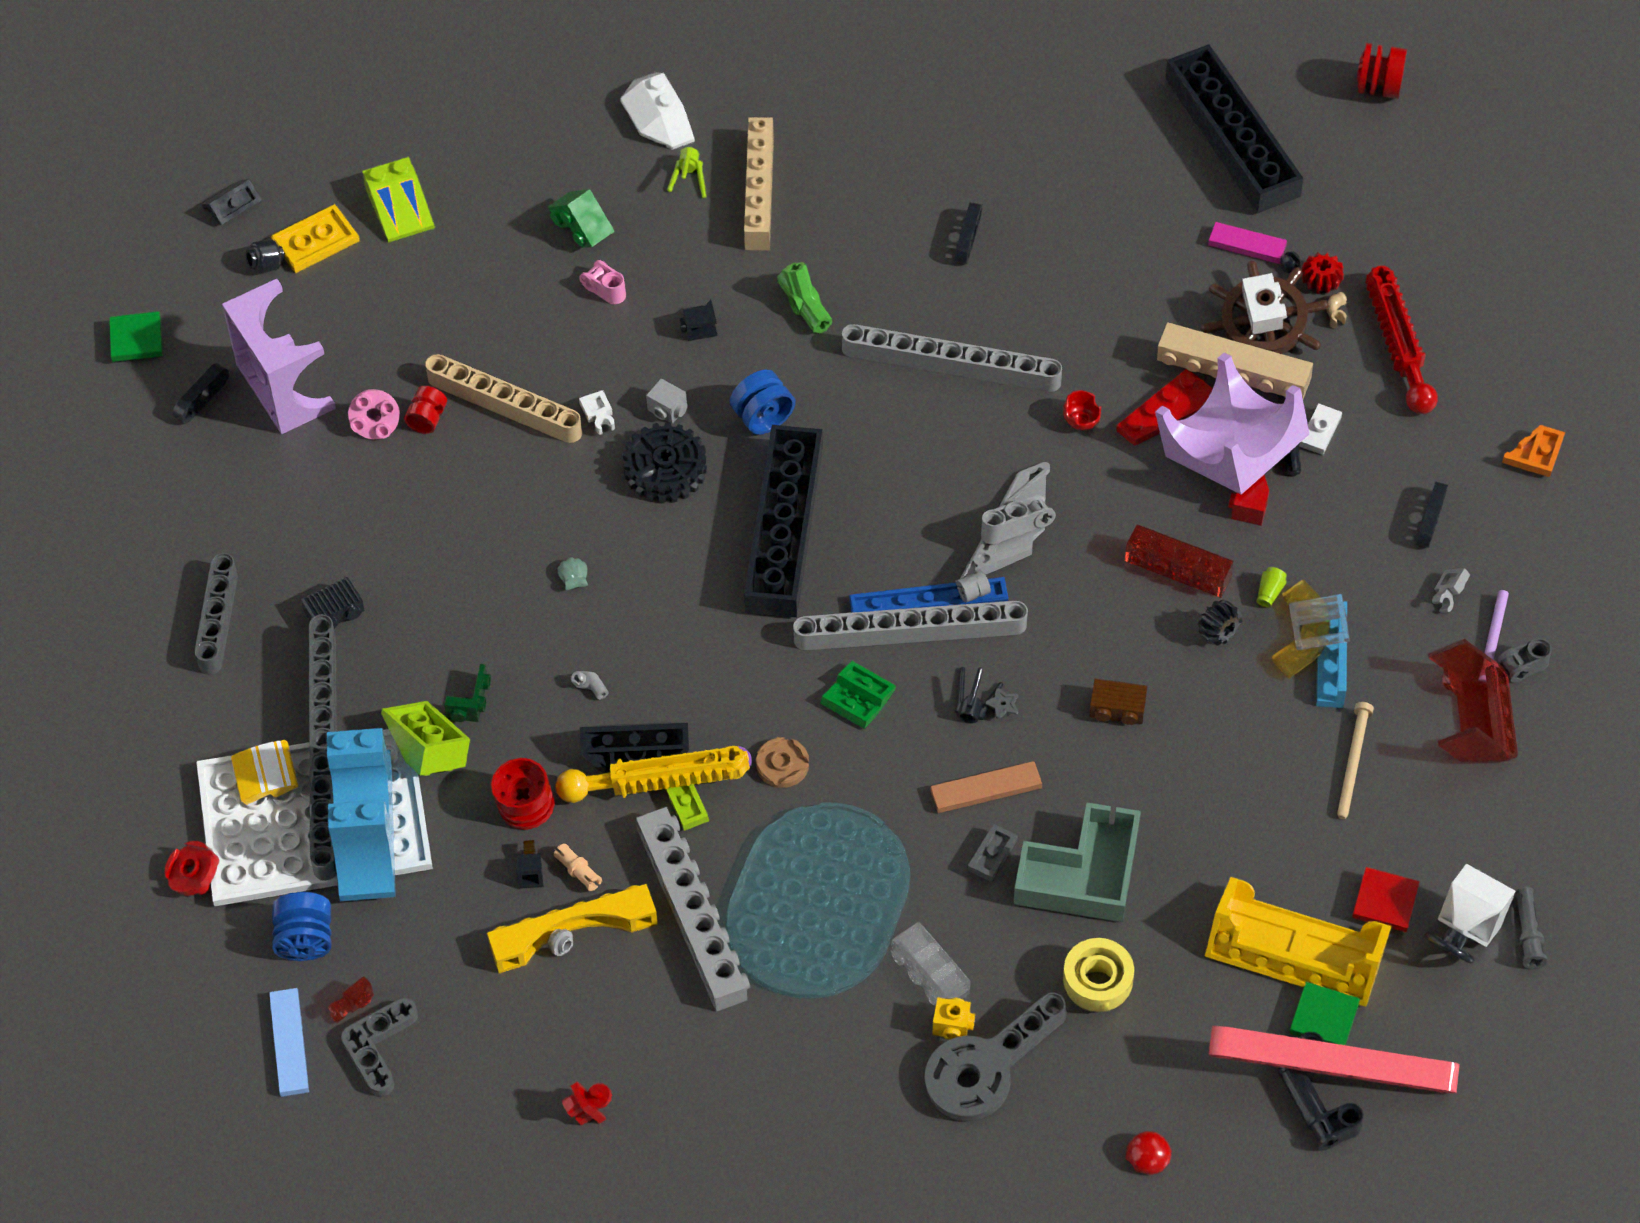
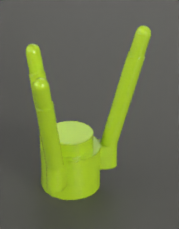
M685 147L680 151L679 160L676 161L675 169L667 188L668 192L672 191L680 170H682V179L686 178L687 173L697 170L702 198H706L702 172L703 162L699 161V152L696 149Z

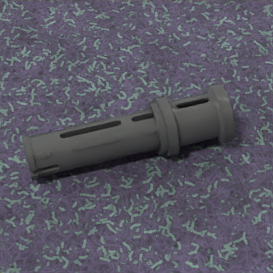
M1522 887L1523 894H1521L1520 888L1515 892L1522 935L1519 938V944L1523 947L1524 951L1522 964L1528 969H1538L1548 963V958L1543 951L1545 939L1538 928L1533 896L1534 891L1531 887Z

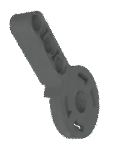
M1058 993L1044 995L991 1039L961 1036L950 1039L940 1045L929 1058L925 1069L926 1089L933 1105L944 1115L961 1121L979 1120L997 1111L1009 1094L1011 1085L1010 1067L1064 1023L1066 1019L1064 998ZM1052 1006L1058 1007L1060 1009L1056 1013H1049L1046 1011L1049 1007ZM1029 1024H1036L1039 1026L1038 1029L1034 1031H1028L1025 1029V1027ZM1008 1042H1015L1018 1044L1013 1049H1008L1004 1047V1045ZM966 1047V1048H962V1049H958V1050L952 1051V1050L957 1049V1048ZM965 1072H973L979 1077L978 1083L969 1088L960 1086L957 1080ZM995 1077H996V1081H995V1084H994L993 1088H992L991 1090H989V1089L992 1087V1085H993V1083H994V1080H995Z

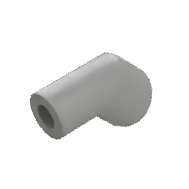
M575 671L571 675V682L576 687L592 690L598 700L604 699L609 694L596 673Z

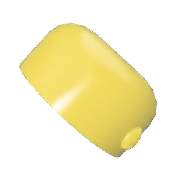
M1092 938L1078 943L1068 953L1064 964L1063 982L1069 998L1076 1005L1092 1012H1105L1117 1008L1130 995L1134 978V964L1130 954L1123 946L1109 939ZM1091 972H1102L1111 979L1104 984H1095L1088 980L1086 975Z

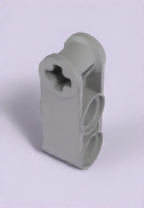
M1033 494L1027 498L984 512L982 515L981 537L988 544H998L1004 540L1050 525L1054 521L1056 514L1052 508H1048L1045 504L1043 495Z

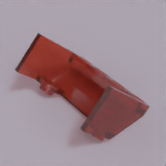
M1465 638L1428 653V658L1443 668L1442 682L1445 688L1457 695L1461 732L1439 740L1438 746L1461 762H1507L1516 758L1518 750L1510 686L1504 668ZM1486 675V682L1480 681V676Z

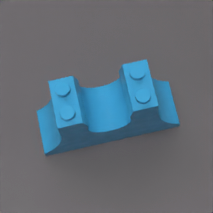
M382 728L327 732V758L332 779L334 804H328V828L336 863L340 901L396 897L391 750L386 749Z

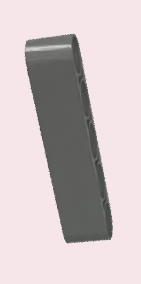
M219 553L211 560L196 640L195 656L198 667L202 673L207 675L217 673L223 664L238 580L234 558L228 553Z

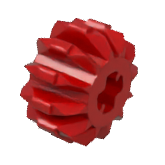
M1317 251L1315 257L1308 256L1306 262L1302 265L1303 283L1307 284L1308 290L1315 288L1317 294L1321 290H1324L1327 294L1331 289L1337 290L1339 283L1343 281V263L1338 262L1337 256L1329 257L1328 252L1325 255H1321Z

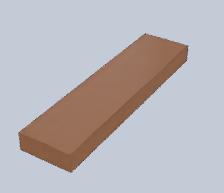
M1032 761L933 785L930 787V791L937 812L942 813L1041 789L1042 781L1036 764Z

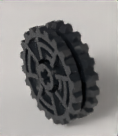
M665 422L664 426L654 423L650 429L643 427L641 428V433H634L632 435V442H627L625 445L627 450L623 452V460H625L623 462L624 470H626L624 472L625 480H629L628 485L631 489L636 488L638 496L646 495L647 500L651 502L654 499H659V503H665L667 499H670L673 503L678 502V497L681 496L686 499L689 497V492H696L699 489L698 483L703 484L705 480L703 475L707 473V465H705L707 458L704 455L706 453L705 445H701L702 440L699 436L694 437L693 430L688 429L685 431L683 430V425L680 424L673 427L671 422Z

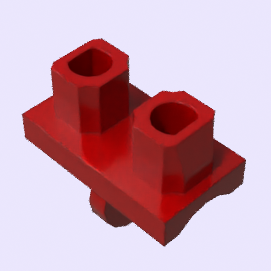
M578 1081L572 1084L570 1087L573 1094L562 1100L568 1115L574 1116L580 1125L585 1124L591 1119H594L599 1124L605 1121V1115L598 1109L604 1108L610 1103L612 1092L609 1087L603 1083H597L587 1090Z

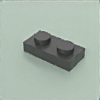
M993 824L968 864V871L992 882L1016 844L1018 835Z

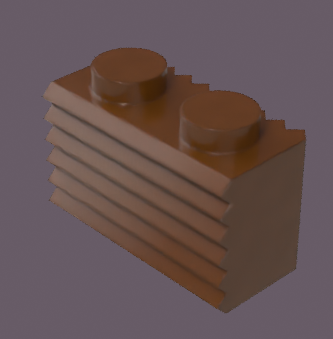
M1094 678L1090 717H1095L1099 721H1109L1110 719L1112 721H1122L1126 725L1143 724L1148 685Z

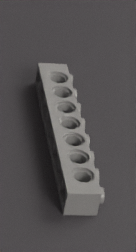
M667 807L637 817L638 834L716 1012L747 1001V989L750 988L748 978L745 973L740 974L737 967L740 965L735 950L730 951L727 943L730 942L725 927L720 928L717 920H720L719 913L715 904H709L707 898L710 895L706 883H700L697 875H700L698 865L695 859L690 860L687 854L690 853L686 838H680L678 834L680 826L676 816H670ZM663 838L669 839V840L666 841V842H661V841H659V840H661V839H663ZM673 860L679 861L677 864H670L669 862ZM681 883H688V884H689V885L684 886V887L679 886V884H681ZM691 905H697V906H699V907L696 908V909H690V908H688V907L691 906ZM700 928H708V929H709V930L706 931V932H700V931H698ZM712 950L719 951V953L715 955L708 954V952ZM722 973L729 974L726 978L718 977Z

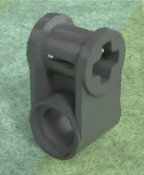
M1536 638L1504 651L1498 657V662L1507 669L1510 674V681L1517 683L1547 669L1552 647L1547 640Z

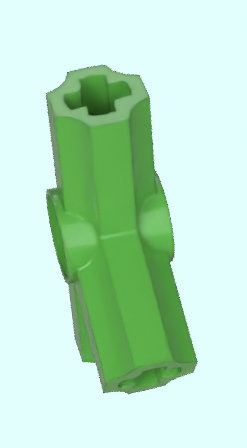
M800 262L788 265L777 276V282L787 294L792 310L796 315L801 314L814 333L821 334L827 331L828 327L832 325V318L821 304L819 294L811 283L806 264Z

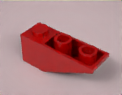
M1265 475L1259 478L1244 493H1231L1228 508L1233 509L1231 519L1262 526L1269 497V488Z

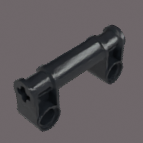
M1311 1031L1295 1037L1324 1042L1320 1034ZM1278 1067V1074L1305 1121L1308 1130H1312L1318 1140L1317 1146L1319 1150L1330 1149L1343 1141L1359 1135L1364 1115L1360 1106L1355 1103H1345L1342 1106L1327 1111L1305 1071ZM1350 1117L1355 1119L1356 1122L1350 1124L1343 1119Z

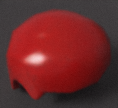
M1084 390L1073 391L1066 398L1063 406V416L1066 422L1074 429L1081 431L1089 430L1099 423L1101 406L1096 404L1094 394Z
M1144 1131L1135 1135L1129 1142L1125 1157L1136 1172L1154 1175L1162 1172L1170 1163L1172 1151L1162 1135L1154 1131Z

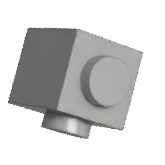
M660 379L646 395L648 411L652 412L658 419L671 422V424L678 417H682L688 407L686 392L663 379Z

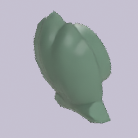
M568 557L566 561L561 562L557 572L565 583L566 590L588 586L586 581L587 565L584 561H581L579 558Z

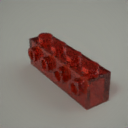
M1138 524L1126 545V562L1222 598L1232 577L1233 560Z

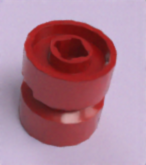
M431 386L418 387L412 399L413 403L410 404L404 416V421L412 430L423 434H430L435 430L440 419L439 416L443 413L448 401L447 397L440 390Z

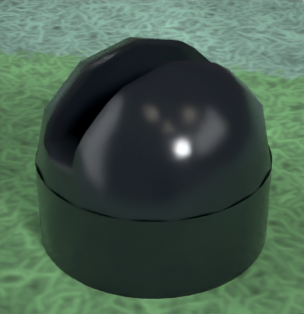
M1293 251L1286 252L1281 258V269L1286 273H1291L1294 268H1300V256Z

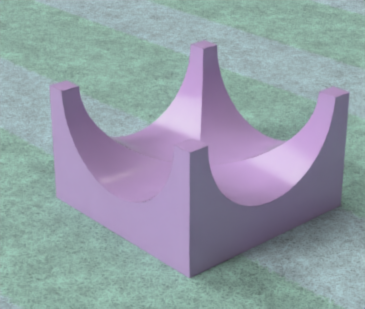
M275 279L223 303L222 306L236 364L282 435L336 408L330 396L320 399L309 398L293 390L295 381L300 373L311 362L324 355V349L320 342L295 346L290 334L271 339L263 331L264 317L269 304L278 294L283 292L282 285L278 279Z
M1223 353L1217 358L1218 372L1213 390L1207 401L1195 414L1183 420H1176L1172 416L1170 409L1161 406L1155 413L1167 458L1242 494L1309 435L1301 388L1292 385L1287 389L1284 404L1270 402L1258 395L1247 385L1238 373L1232 356Z

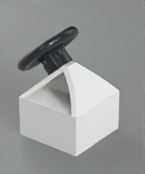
M1466 864L1452 882L1438 917L1439 921L1448 925L1445 934L1441 938L1432 932H1426L1424 935L1425 939L1467 963H1474V956L1462 950L1463 945L1469 937L1486 947L1502 926L1515 890Z

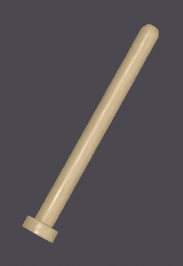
M1358 702L1354 708L1357 719L1337 812L1340 819H1346L1349 813L1367 719L1373 715L1374 707L1366 702Z

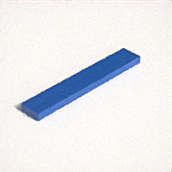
M1005 577L988 579L991 588L989 594L967 603L962 600L956 582L849 595L851 613L1004 602L1008 601L1009 598Z

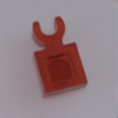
M364 976L342 993L343 997L340 1000L333 1002L328 1007V1010L331 1012L329 1015L338 1023L345 1018L349 1011L354 1013L358 1008L368 1005L374 996L371 983Z

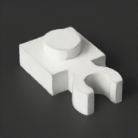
M603 390L579 398L580 406L588 422L595 421L596 432L599 435L602 434L601 426L604 424L609 425L611 430H615L614 419L610 416L613 415L612 408Z

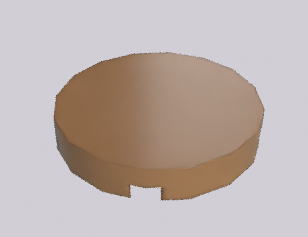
M777 737L764 743L757 752L756 771L766 784L773 787L788 788L794 786L805 778L809 770V755L805 747L797 740Z

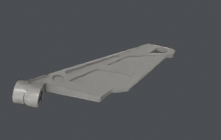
M1042 462L1018 472L999 507L1037 493L1043 495L1046 499V475L1050 472V464ZM1040 471L1039 474L1029 481L1030 474ZM1045 527L1004 540L998 544H988L981 539L962 576L955 581L962 600L967 603L989 594L991 588L986 574L1032 555L1033 541L1045 531Z

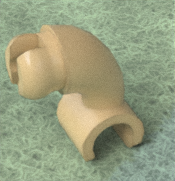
M1342 292L1333 294L1327 301L1329 303L1327 313L1331 318L1330 326L1333 329L1337 327V320L1341 321L1343 325H1345L1346 313L1342 310H1337L1340 306L1345 305L1347 301L1345 294Z

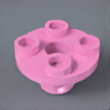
M369 389L357 394L348 410V418L352 430L368 439L387 438L397 427L400 417L399 407L394 398L388 393L377 389Z

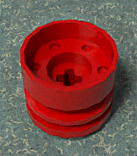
M1366 43V47L1360 56L1357 73L1358 93L1364 94L1365 84L1369 83L1372 84L1370 95H1374L1377 85H1382L1383 97L1399 99L1407 49L1391 47L1388 56L1384 57L1382 45H1378L1377 55H1371L1372 44Z
M527 758L512 759L499 766L493 774L491 788L500 816L505 823L515 829L522 830L537 828L545 823L553 813L555 801L544 768L538 762Z

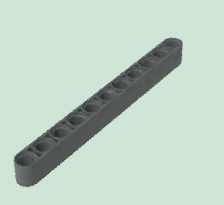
M316 615L309 623L310 860L316 878L327 881L334 878L337 871L328 828V815L325 817L319 816L328 814V804H334L332 779L327 758V745L322 747L320 745L327 744V732H337L336 635L332 619L327 615ZM322 767H328L324 770H319ZM328 790L326 793H319L321 791ZM322 838H328L325 841H319ZM325 861L329 862L325 865H319L320 863Z

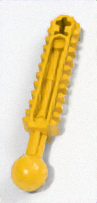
M728 746L726 748L674 754L658 758L630 760L629 762H622L619 759L616 764H610L611 773L586 776L580 770L568 769L557 777L555 789L558 796L569 803L583 800L588 795V791L608 788L614 789L615 796L622 795L623 798H626L627 794L631 793L636 794L638 792L668 789L669 787L677 788L679 786H690V784L739 779L750 769L747 751H743L739 746Z

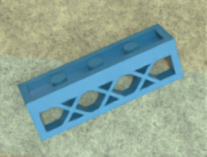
M1339 601L1337 612L1318 611L1316 706L1343 708L1347 687V601Z

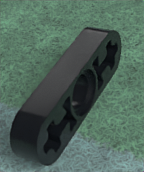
M969 203L956 247L955 262L968 264L981 220L982 204Z
M217 363L211 365L175 404L173 417L183 423L190 422L224 386L229 377V370Z
M1435 482L1417 538V545L1430 547L1447 493V484Z

